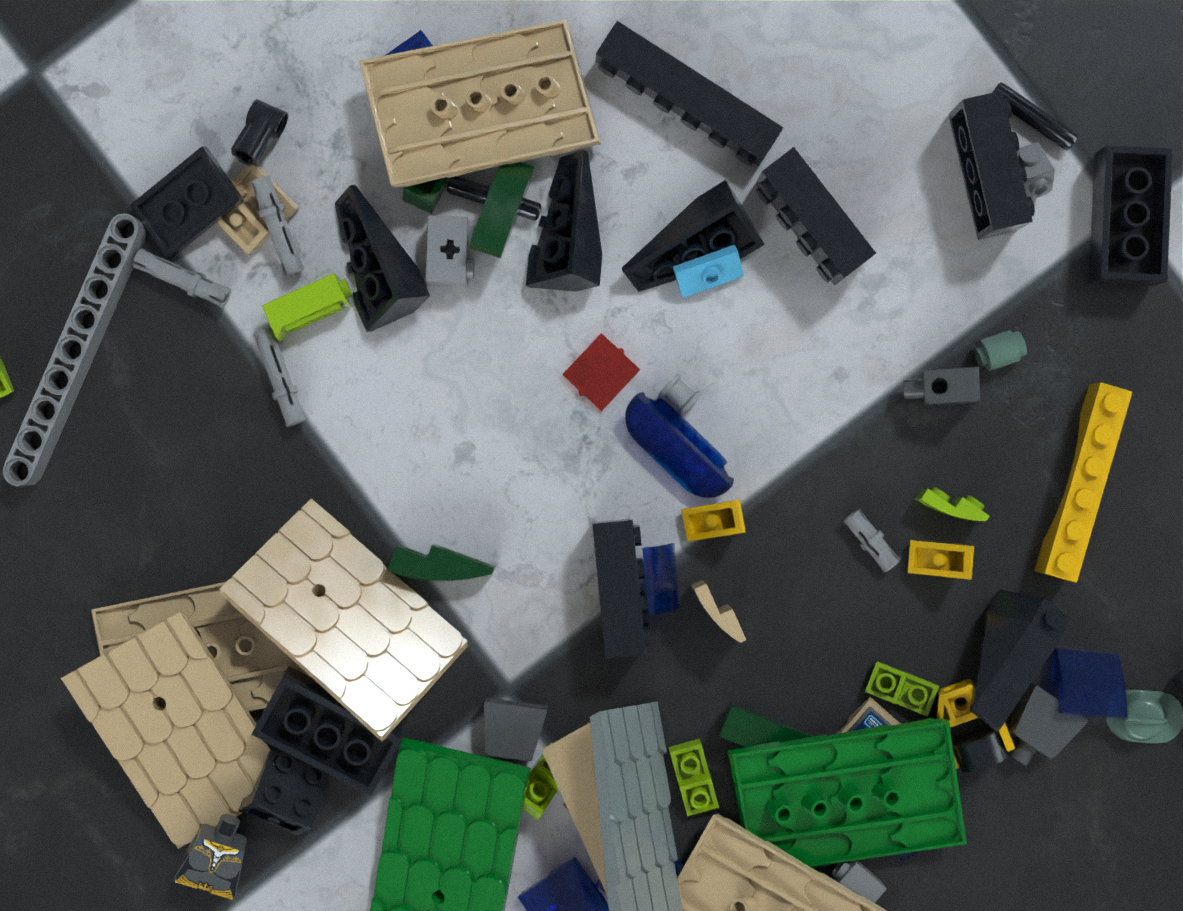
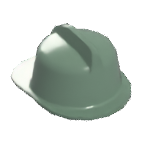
M1124 690L1114 695L1109 701L1105 712L1106 722L1111 732L1120 739L1130 742L1167 743L1174 739L1183 727V708L1180 702L1171 694L1161 691Z

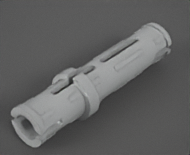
M270 175L250 181L260 210H258L259 216L265 220L284 276L303 270L304 266L299 258L282 211L285 207L283 202L279 203Z
M142 248L134 257L133 268L187 291L189 296L204 298L222 308L230 298V288L207 279L206 275L199 271L196 274L155 256Z
M272 328L254 333L253 336L256 339L264 366L274 389L272 393L273 399L279 403L286 427L304 422L306 418L303 415L296 395L299 392L297 385L292 384Z

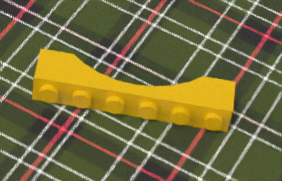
M1102 382L1089 384L1080 413L1078 440L1070 476L1058 511L1043 540L1035 572L1077 583L1132 391Z

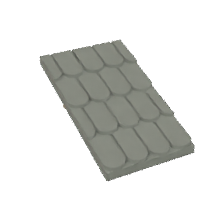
M658 701L599 711L590 716V723L543 748L542 753L608 897L609 911H682V902L674 864L678 857L668 808L671 795L663 757L667 750Z

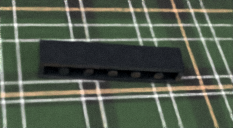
M616 21L596 52V63L599 64L598 69L611 78L617 75L626 81L625 86L637 95L641 96L645 93L654 99L653 104L666 113H669L670 110L681 117L680 121L694 131L698 128L709 135L707 138L720 148L727 146L737 152L735 157L748 166H752L753 163L758 167L760 166L784 128L619 21Z

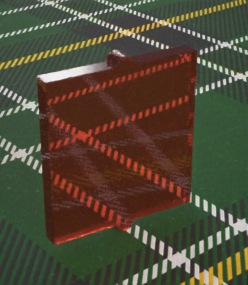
M601 333L562 375L579 390L580 396H585L602 411L640 369L624 355V349H618Z

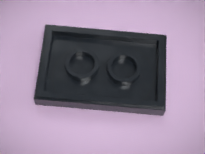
M202 146L129 206L165 257L172 259L241 204L244 199L210 150Z

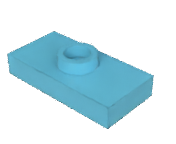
M735 245L673 266L682 298L744 276L739 253Z

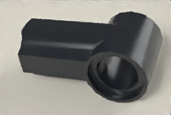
M256 99L247 113L246 125L231 148L232 155L239 162L249 167L251 165L257 166L272 140H277L282 135L288 121V113Z

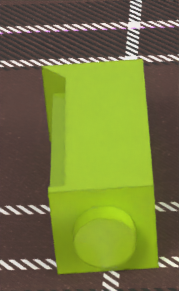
M332 273L261 306L276 339L283 342L287 332H295L344 309L342 306L344 304L349 308L352 307L349 298L353 296V293L345 278L340 280L335 273Z

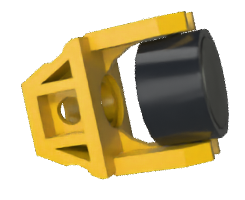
M969 678L939 689L936 719L944 718L949 721L950 729L953 726L979 718L970 711L974 685L972 679ZM962 697L966 699V702L964 704H957L955 700ZM1006 723L998 731L993 728L979 730L965 735L952 743L956 769L961 768L963 773L975 772L996 765L1008 758V751L1015 749Z

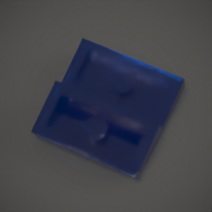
M662 543L660 545L643 547L648 615L662 614L679 609L680 600L675 544Z
M1054 648L1053 682H1059V714L1118 719L1128 718L1124 674L1117 653Z
M576 857L552 870L547 877L523 890L518 896V899L527 911H609L607 901Z

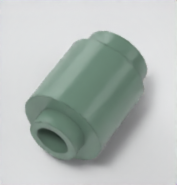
M1008 330L979 340L978 348L974 349V353L979 366H985L988 371H992L1020 361L1021 357L1027 355V347L1019 331L1011 332Z

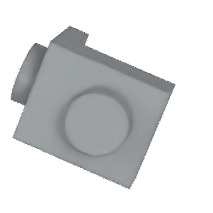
M1039 142L1019 148V151H1017L1019 164L1024 165L1027 174V182L1024 184L1027 197H1040L1052 191L1055 169Z

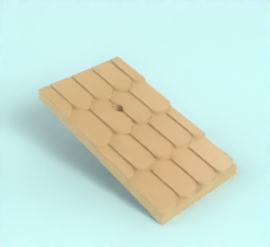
M566 20L359 61L390 184L394 188L407 187L444 177L451 178L504 164L511 165L601 144L571 31Z
M311 498L300 511L279 529L278 533H275L220 588V592L225 599L383 742L468 647V643L458 630L428 606V603L394 573L388 572V568L383 565V562L354 538L348 529Z
M226 582L91 609L100 656L171 616L184 612L248 711L266 707L288 666L311 677L221 595L220 588ZM162 698L161 706L165 708L166 701Z
M184 612L171 616L61 678L87 720L93 724L113 757L118 760L147 807H150L166 834L178 849L192 841L202 824L217 827L221 815L229 814L237 817L242 814V812L238 811L243 798L255 791L271 745L251 735L256 722ZM162 698L166 701L165 708L161 706Z
M719 814L713 815L677 878L682 911H887L866 897L856 894L824 873L814 870L769 841H764L737 823Z

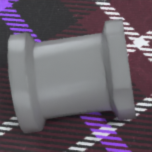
M676 373L658 395L661 398L666 397L680 409L679 414L683 416L702 394L699 391L694 392L680 380L681 375Z

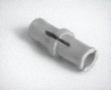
M860 508L843 520L861 542L859 546L862 550H867L883 572H887L899 563L901 559L882 538L884 536L882 531L876 530Z

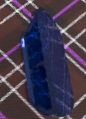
M640 392L633 397L625 412L628 432L636 443L683 488L699 497L714 498L726 493L733 486L734 478L728 477L724 468L727 464L726 459L670 404L660 397L654 401L646 397L644 392Z

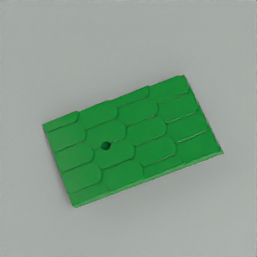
M929 718L892 726L881 725L829 736L818 735L792 741H776L728 750L742 827L764 841H769L809 867L967 844L950 724L944 718Z
M404 737L396 760L392 794L389 798L382 852L379 858L370 911H505L531 768Z

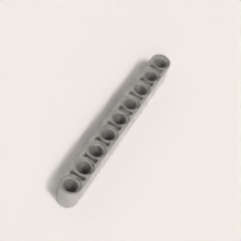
M118 214L109 223L5 461L3 476L11 485H35L42 478L131 275L133 263L135 262L133 261L134 257L143 247L147 237V230L144 225L130 214ZM128 223H133L134 233L129 238H124L122 235L124 226ZM119 253L121 255V263L116 268L111 269L109 260L113 254ZM102 283H106L108 292L105 297L98 299L96 295L97 287ZM92 312L95 318L94 324L89 329H86L83 325L84 317ZM78 342L81 345V354L78 358L73 359L70 355V349L73 344ZM65 372L68 376V384L65 388L60 389L57 385V379L60 374ZM51 402L55 407V413L48 420L44 415V409ZM35 433H39L42 442L40 447L35 450L31 445V438ZM22 463L27 465L29 471L24 480L18 475V468Z

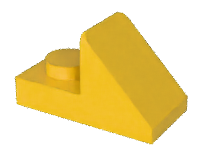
M740 499L681 509L687 542L746 532Z
M910 540L908 573L971 580L974 546Z

